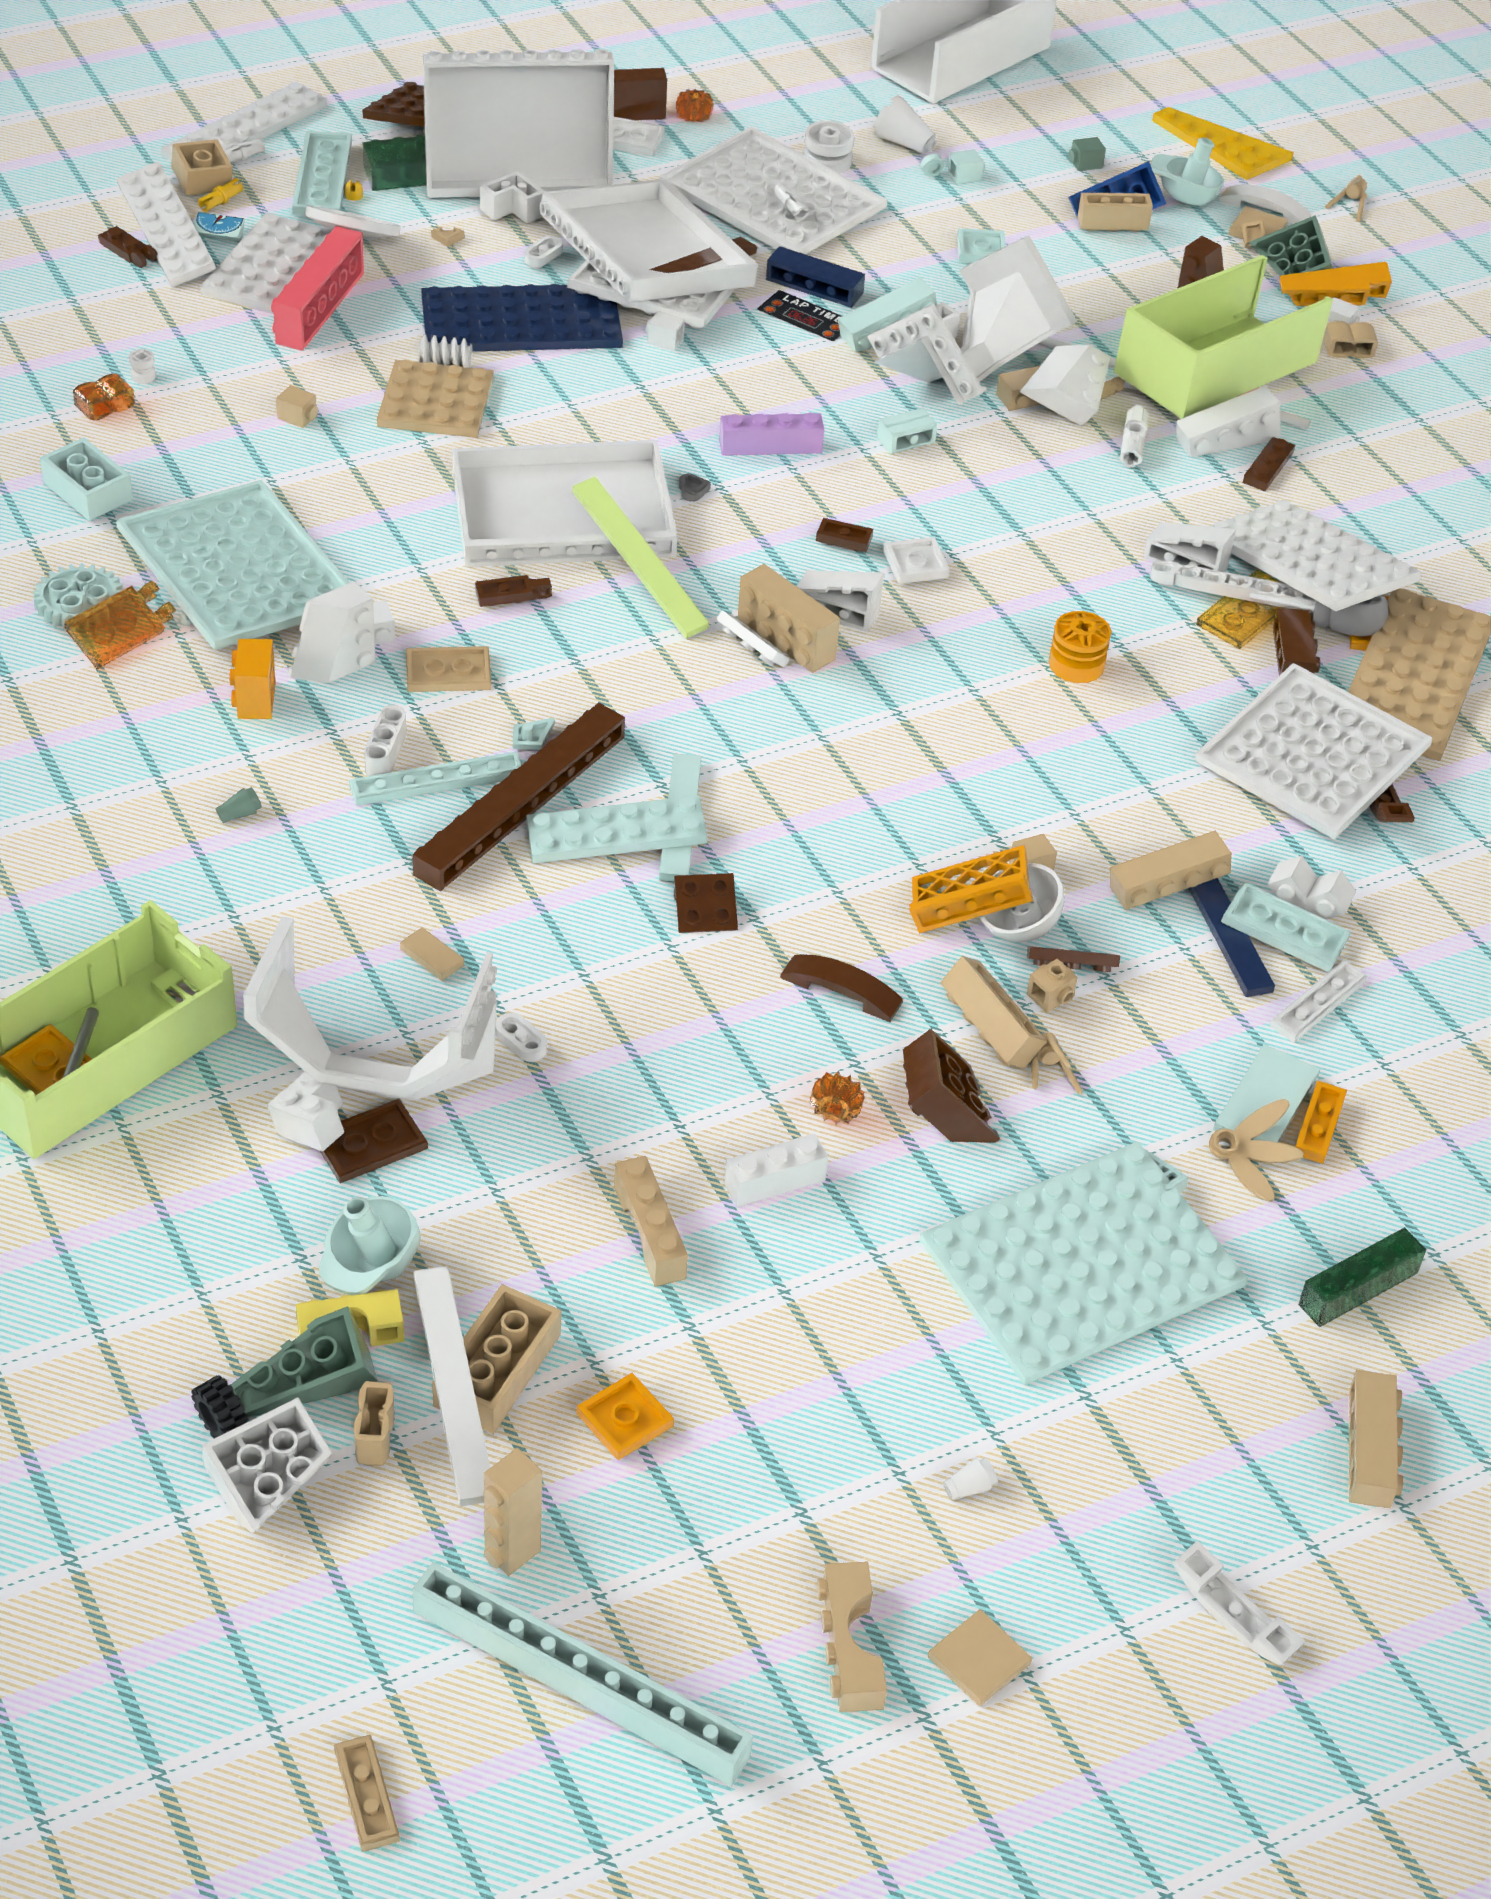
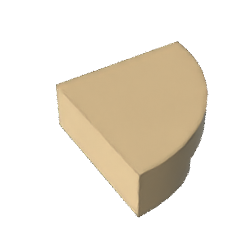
M442 227L431 230V238L449 247L464 239L465 231L455 227L453 228L454 230H442Z

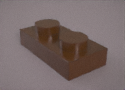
M823 518L816 533V541L866 553L873 538L874 529Z

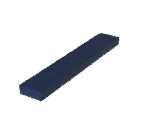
M1215 878L1188 888L1245 998L1273 993L1275 984L1250 937L1221 922L1231 902L1219 879Z

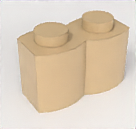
M1342 321L1329 322L1323 337L1327 354L1336 358L1348 356L1371 358L1375 356L1378 345L1373 325L1365 322L1352 324Z
M366 1381L359 1391V1414L354 1422L355 1457L358 1464L383 1466L390 1454V1432L395 1422L394 1392L391 1383Z

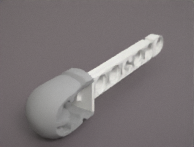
M1158 560L1151 565L1150 578L1154 582L1171 586L1175 584L1181 588L1288 609L1309 610L1310 613H1313L1315 627L1326 628L1329 626L1331 630L1354 636L1373 635L1384 626L1388 617V603L1384 595L1334 611L1284 583L1192 565H1180V563L1166 560Z

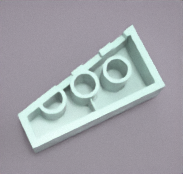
M919 277L838 318L840 336L854 352L873 348L867 338L868 335L933 303L936 306V293Z

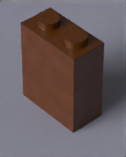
M665 69L614 70V117L635 121L666 119L668 79Z

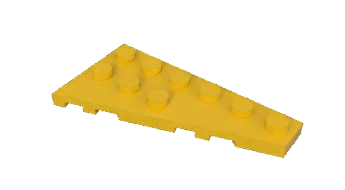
M1166 107L1153 113L1152 121L1194 148H1196L1199 138L1210 139L1215 145L1210 158L1246 181L1287 163L1293 158L1294 152L1171 107Z

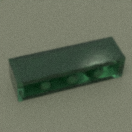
M1404 1227L1307 1279L1298 1305L1320 1328L1418 1274L1427 1249Z

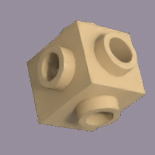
M1056 959L1047 965H1041L1030 974L1026 995L1047 1013L1061 1004L1069 1003L1074 998L1078 977L1070 968Z

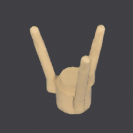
M1357 175L1341 193L1325 205V208L1329 209L1345 195H1348L1351 199H1360L1356 221L1360 222L1365 199L1368 196L1365 193L1367 189L1365 179L1361 175Z
M1042 1033L1047 1042L1031 1060L1032 1088L1034 1090L1038 1088L1039 1061L1045 1065H1053L1059 1062L1076 1092L1082 1094L1083 1090L1071 1071V1064L1060 1048L1056 1036L1053 1033Z

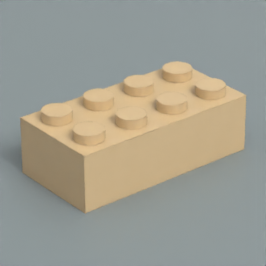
M762 564L740 577L738 619L811 673L836 660L840 625L839 616L766 564Z
M504 1284L500 1285L463 1338L481 1426L483 1430L493 1435L561 1336L562 1310ZM433 1380V1407L440 1410L435 1380Z

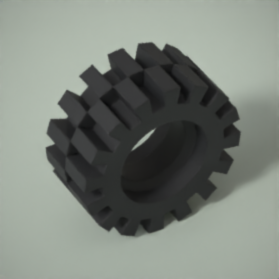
M220 1375L214 1376L191 1390V1398L195 1402L193 1404L195 1410L199 1412L200 1420H203L205 1423L204 1427L206 1430H210V1435L213 1439L247 1423L249 1420L248 1415L244 1413V1406L239 1402V1396L234 1394L233 1387L228 1385L227 1380Z

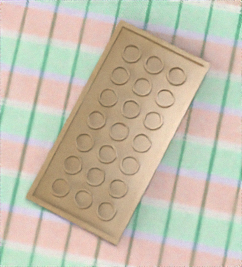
M1399 588L1392 591L1387 601L1388 617L1384 626L1372 635L1348 692L1431 736V746L1421 756L1441 761L1490 638L1491 616Z

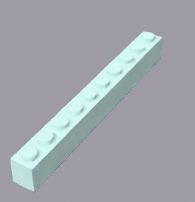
M432 1561L412 1588L413 1612L729 1786H733L750 1759L753 1734L445 1567Z

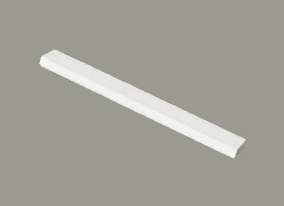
M448 1266L414 1271V1281L459 1505L461 1507L484 1503V1472L490 1468Z

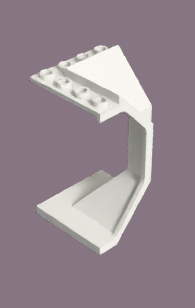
M1030 235L959 270L970 291L963 343L960 348L933 303L867 336L879 357L874 363L927 383L943 377L957 404L961 405L963 402L987 390L985 385L981 387L979 382L1000 366L1049 336L1077 322Z
M281 916L243 994L244 1020L317 1082L337 1085V1088L415 1101L494 1072L497 999L496 991H491V986L495 984L497 967L492 966L493 953L486 952L458 1026H450L449 1034L414 1067L334 1054L330 1052L295 987L294 918Z

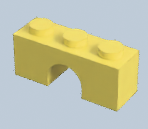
M398 1289L378 1290L373 1293L344 1295L339 1298L310 1300L305 1303L295 1304L299 1336L308 1329L307 1325L316 1318L348 1306L358 1327L367 1333L371 1347L405 1342L404 1320Z

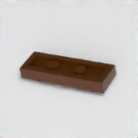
M1272 437L1244 474L1242 483L1266 492L1293 455L1296 445L1284 439Z
M1034 946L1027 947L1026 958L1034 959L1033 965L1037 966L1047 965L1058 959L1070 969H1081V964L1093 965V971L1111 972V967H1119L1120 955Z

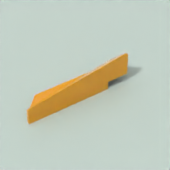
M1377 262L1281 275L1279 282L1282 293H1287L1296 306H1309L1324 300L1326 296L1332 299L1335 297L1356 306H1362L1366 304L1368 297L1386 298L1392 284L1388 263Z

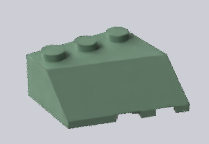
M1316 215L1250 242V245L1260 256L1263 255L1268 258L1267 263L1279 276L1334 268Z

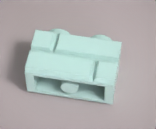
M925 408L887 416L879 420L877 438L885 446L889 454L929 445L936 441L937 422Z

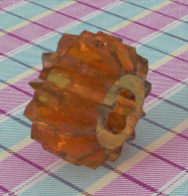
M686 89L685 92H680L677 97L676 113L680 119H685V122L703 123L704 120H709L710 115H712L713 99L709 93H704V90Z
M839 1071L834 1076L826 1072L822 1078H818L812 1088L810 1104L814 1106V1114H822L824 1121L831 1119L836 1125L840 1121L849 1124L853 1118H857L860 1114L865 1099V1092L860 1087L861 1082L852 1081L851 1074L844 1077L841 1076Z

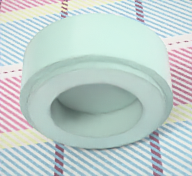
M938 154L927 155L921 162L923 173L929 177L939 175L945 166L941 156Z

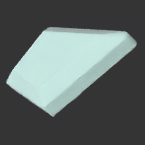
M555 718L514 725L513 749L541 750L555 725Z

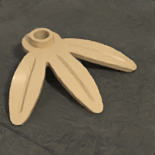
M1280 1099L1261 1107L1243 1120L1234 1131L1231 1129H1219L1209 1139L1211 1153L1219 1159L1229 1160L1234 1174L1242 1185L1251 1193L1266 1201H1271L1275 1198L1274 1191L1266 1177L1249 1159L1264 1163H1287L1299 1160L1304 1155L1303 1151L1291 1145L1273 1141L1251 1140L1269 1130L1282 1118L1290 1106L1289 1101L1286 1099ZM1226 1142L1230 1148L1223 1149L1219 1146V1143Z

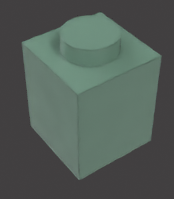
M1098 137L1073 140L1072 148L1069 150V160L1077 171L1101 169L1104 165L1106 148Z

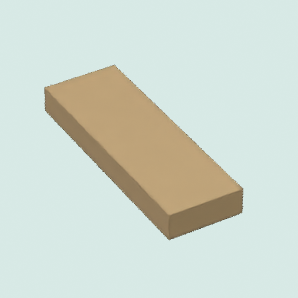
M371 1734L334 1744L336 1759L361 1851L365 1852L400 1842V1835Z

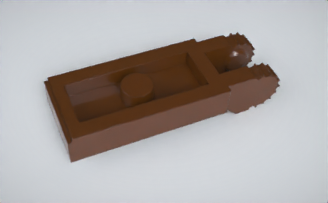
M118 226L109 228L98 235L101 245L140 268L147 265L146 259L150 260V262L157 261L156 255L158 253L154 247L152 248L151 245L144 244Z

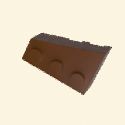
M1200 236L1187 245L1184 251L1177 289L1223 271L1222 246L1204 236Z

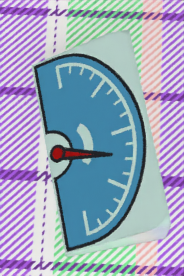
M198 212L194 226L202 237L240 242L243 236L245 218Z

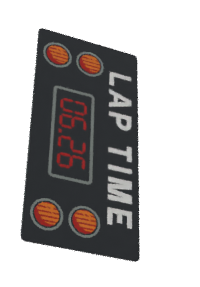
M778 290L757 308V310L832 342L840 337L838 318L842 317L841 315L784 291Z

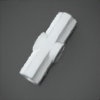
M1135 405L1127 410L1120 453V461L1126 467L1134 468L1135 465L1141 464L1149 416V412L1144 409V406Z

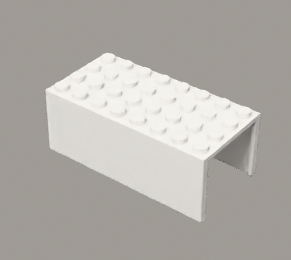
M894 0L876 9L871 68L934 104L1049 48L1057 0Z

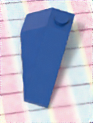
M1149 161L1068 197L1076 217L1078 216L1081 193L1150 194L1153 205L1152 210L1167 204Z

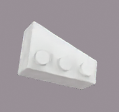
M1160 522L1147 537L1143 558L1152 562L1166 560L1180 563V565H1192L1226 572L1236 529Z
M807 570L797 587L839 616L841 625L868 633L880 613L884 572Z

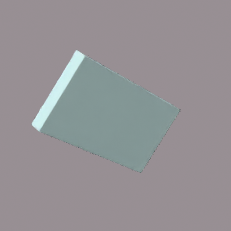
M1243 882L1221 921L1326 972L1332 970L1351 935V931L1246 882Z
M1263 1044L1216 1120L1213 1130L1231 1129L1234 1131L1243 1120L1261 1107L1280 1099H1286L1289 1101L1290 1106L1282 1118L1269 1130L1251 1139L1279 1143L1318 1078L1320 1068Z

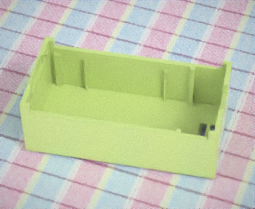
M152 900L141 905L142 915L0 1002V1056L49 1024H52L75 1044L87 1009L93 1007L99 1011V1016L85 1052L92 1060L41 1093L35 1095L34 1092L29 1090L0 1064V1130L34 1160L238 1026L232 966L207 945L203 944L198 947L179 931L178 922ZM185 983L196 993L191 996L176 984L181 985ZM171 988L183 998V1001L178 1003L166 991Z

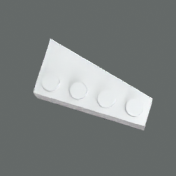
M1266 385L1175 421L1177 441L1189 457L1268 443L1272 437L1281 439L1280 402Z

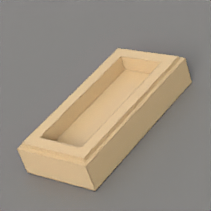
M423 927L400 942L401 951L441 981L464 966V958Z

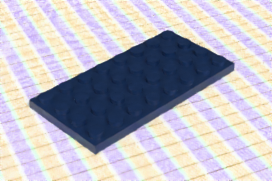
M528 284L525 286L502 285L487 287L480 285L477 287L454 286L439 288L432 286L421 288L424 331L428 342H431L433 335H436L438 343H441L443 336H446L448 344H451L453 337H456L458 345L461 344L463 338H466L467 346L472 344V352L623 348L617 302L600 300L597 296L590 294H580L574 289L567 288L568 285Z

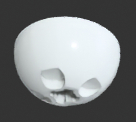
M1028 863L1029 886L1033 894V901L980 916L986 928L1001 939L1017 943L1033 941L1047 934L1058 922L1063 911L1065 899L1061 879L1051 868L1041 864ZM1004 871L999 872L998 874L995 875V877H998V876H999L1000 874H1002Z

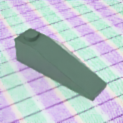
M348 1306L316 1318L307 1325L308 1329L293 1341L289 1339L280 1346L282 1349L266 1362L260 1361L230 1384L234 1389V1394L239 1396V1402L244 1406V1413L248 1417L267 1413L296 1398H299L302 1404L349 1393L361 1388L366 1381H378L370 1351Z

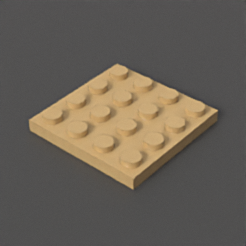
M395 360L377 416V427L478 438L494 379V370L464 368L458 365H436L432 362L424 364L410 360Z

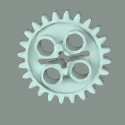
M83 563L79 565V568H74L72 564H69V569L67 570L58 567V573L49 571V578L41 577V583H36V590L33 591L35 610H38V616H44V622L52 620L54 627L62 623L65 630L70 625H74V630H78L80 625H84L88 630L92 623L99 627L101 620L110 622L109 615L118 616L117 610H122V603L125 602L123 583H120V578L114 577L113 571L106 573L105 567L95 570V564L90 565L89 568H85Z

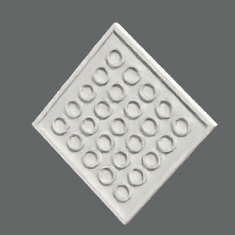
M1293 663L1195 753V761L1335 840L1431 746L1432 737Z

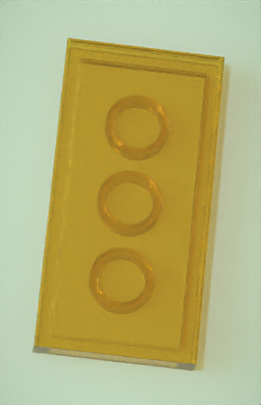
M1258 569L1248 576L1279 582ZM1223 596L1197 618L1196 625L1234 647L1241 649L1275 620L1277 608L1283 607Z

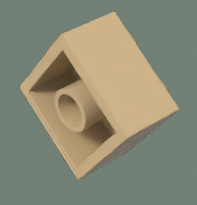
M218 139L173 144L171 168L186 195L211 193L214 187L223 186L232 180L233 166Z

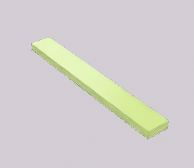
M594 476L572 487L573 494L685 639L709 629L708 620L599 480Z

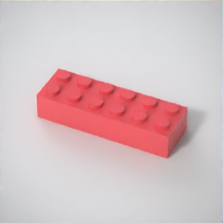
M335 226L326 235L320 246L316 247L310 258L305 260L301 269L295 272L291 281L283 287L277 298L273 299L271 311L274 314L272 330L275 333V344L303 351L364 275L363 232Z

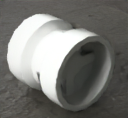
M148 349L132 351L129 354V363L132 367L130 370L131 380L137 384L153 382L156 379V370L153 366L155 363L154 353Z

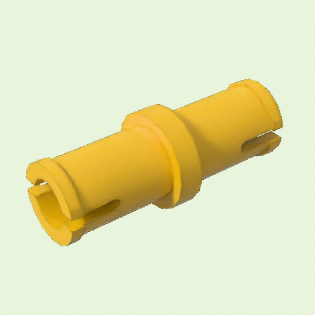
M234 178L223 186L214 187L211 193L198 199L199 207L203 208L202 211L209 212L219 204H226L231 197L243 192L242 183L240 182L236 185L235 183L239 182V179Z

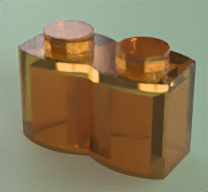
M108 374L99 378L96 382H85L73 389L74 405L89 420L93 421L103 419L112 412H121L129 409L135 404L134 389L118 374Z

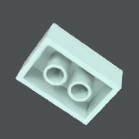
M85 437L40 457L43 483L89 521L133 500L131 475Z

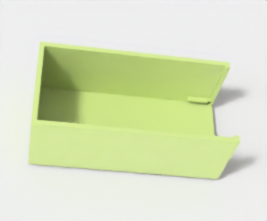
M1263 255L1127 308L1114 373L1139 389L1143 394L1148 395L1159 405L1173 412L1177 417L1185 418L1316 363L1333 299L1326 296L1324 300L1264 324L1255 318L1254 314L1268 258Z

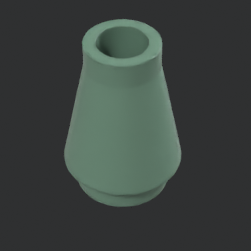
M250 787L246 790L242 788L215 809L222 823H226L230 820L257 814L256 810L262 808L256 792Z

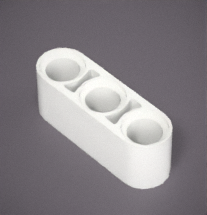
M388 705L381 710L364 750L366 776L392 772L407 735L406 711L402 706Z

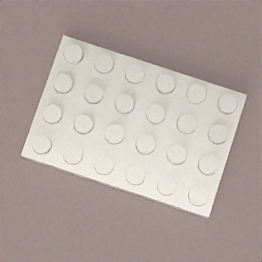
M265 213L200 286L201 295L273 314L271 311L273 299L277 298L283 287L291 281L295 272L301 269L305 260L310 258L316 247L320 246L326 235L332 230L318 225L299 222L296 219H288L276 214Z
M587 260L570 276L567 288L574 289L580 294H590L597 296L600 300L614 301L620 303L623 307L643 310L646 314H656L659 311L685 318L684 323L692 328H704L735 290L728 289L629 303Z

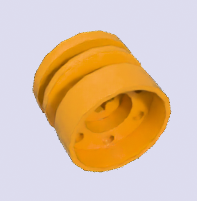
M1071 611L1061 615L1056 620L1048 661L1050 669L1056 676L1069 682L1088 683L1097 680L1103 674L1112 633L1107 621L1095 613L1086 611Z

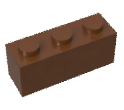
M1277 608L1273 625V636L1279 676L1293 663L1313 674L1319 672L1320 657L1316 656L1318 641L1313 638L1315 623L1311 621L1309 610Z

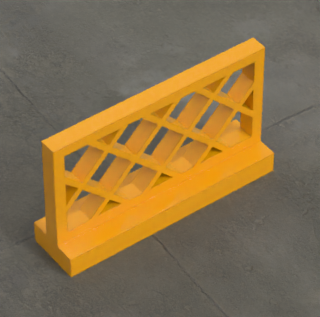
M1025 845L912 877L913 903L909 904V911L919 934L1032 902L1033 894L1029 886L1028 859ZM1018 858L1012 864L1007 863L1011 859ZM989 866L983 873L979 872L981 868ZM999 869L1004 871L998 877L993 876ZM961 874L955 881L950 880L953 876ZM970 878L975 879L970 885L965 884ZM933 882L927 889L921 887V885ZM942 886L947 887L941 894L937 893Z

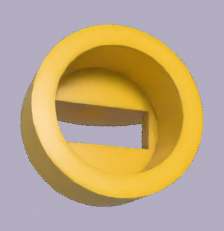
M352 180L347 182L344 188L345 198L351 201L362 199L363 188L361 183L358 181L352 183Z

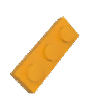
M1317 1080L1295 1145L1296 1148L1303 1151V1158L1324 1164L1347 1089Z

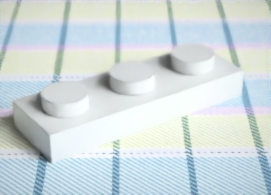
M723 610L721 611L717 620L725 625L722 629L724 632L735 639L737 636L742 638L741 644L752 652H755V650L761 653L759 658L768 665L773 666L776 663L785 668L790 660L788 656L738 618Z

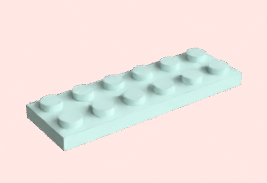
M306 131L292 204L293 215L305 216L307 205L341 211L352 146V133Z
M700 795L527 815L532 864L707 843V832Z

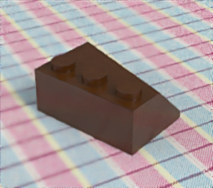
M929 1029L902 1049L904 1058L903 1068L906 1072L907 1080L905 1085L909 1094L908 1105L917 1116L922 1115L950 1142L996 1143L1000 1140L998 1132L987 1123L992 1117L988 1108L978 1098L982 1092L971 1065L936 1032Z

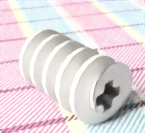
M424 334L420 343L419 362L423 360L425 364L433 361L437 365L442 364L443 361L444 366H451L453 362V365L460 367L463 363L464 368H470L472 344L467 346L466 338H463L461 344L458 345L456 337H453L451 344H448L446 336H443L441 343H438L436 335H433L431 342H428L427 335Z

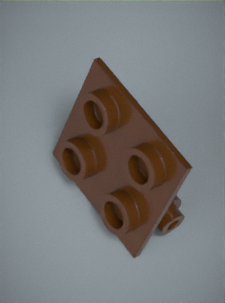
M733 873L674 876V900H676L679 933L738 930Z

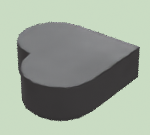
M691 473L681 475L679 478V488L682 491L683 499L693 502L699 500L711 489V482Z

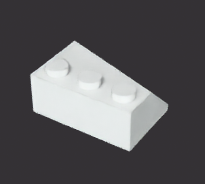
M1092 345L1056 346L1020 390V393L1083 426L1098 411L1111 356Z
M356 581L307 600L299 628L302 632L299 645L294 646L293 650L295 661L293 666L289 667L287 673L289 678L330 683L376 663L373 598Z
M299 1398L283 1404L202 1445L204 1467L236 1521L252 1533L269 1519L332 1457V1451Z

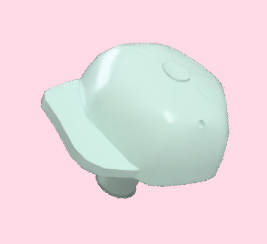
M1199 138L1194 153H1191L1188 158L1177 155L1156 154L1151 161L1152 171L1161 175L1163 188L1176 200L1190 205L1202 206L1214 199L1222 190L1224 178L1210 165L1209 157L1213 147H1215L1210 139Z
M355 1197L349 1200L333 1221L324 1239L325 1250L319 1264V1275L326 1286L347 1295H359L367 1293L379 1282L400 1277L411 1262L421 1241L420 1229L416 1218L408 1207L392 1197Z

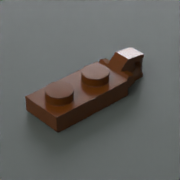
M528 575L475 582V591L480 607L520 603L552 597L550 578L530 579Z

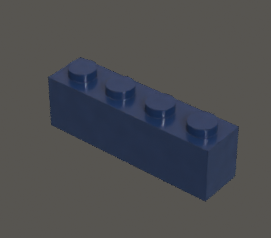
M779 246L767 260L766 280L852 308L864 293L865 273Z

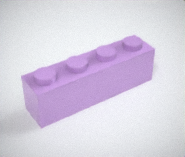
M821 413L721 415L719 443L722 456L822 453L824 424Z

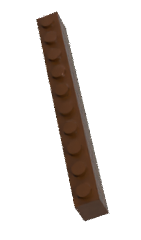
M599 702L590 710H586L578 720L568 725L556 738L548 741L545 747L536 754L531 755L518 769H514L501 783L494 785L490 792L481 799L476 800L463 814L456 816L452 823L442 831H438L430 841L417 848L412 857L413 876L441 892L526 821L527 815L538 811L625 737V717Z

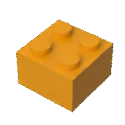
M238 639L237 650H232V667H235V669H230L229 673L230 686L235 688L231 693L232 707H237L238 719H272L276 685L273 639Z

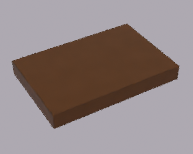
M398 1098L342 1120L341 1124L344 1133L323 1152L320 1151V1153L341 1184L428 1149V1141L402 1101Z

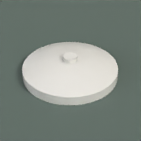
M311 205L306 207L305 216L331 230L335 226L363 232V238L400 236L401 226L395 223Z

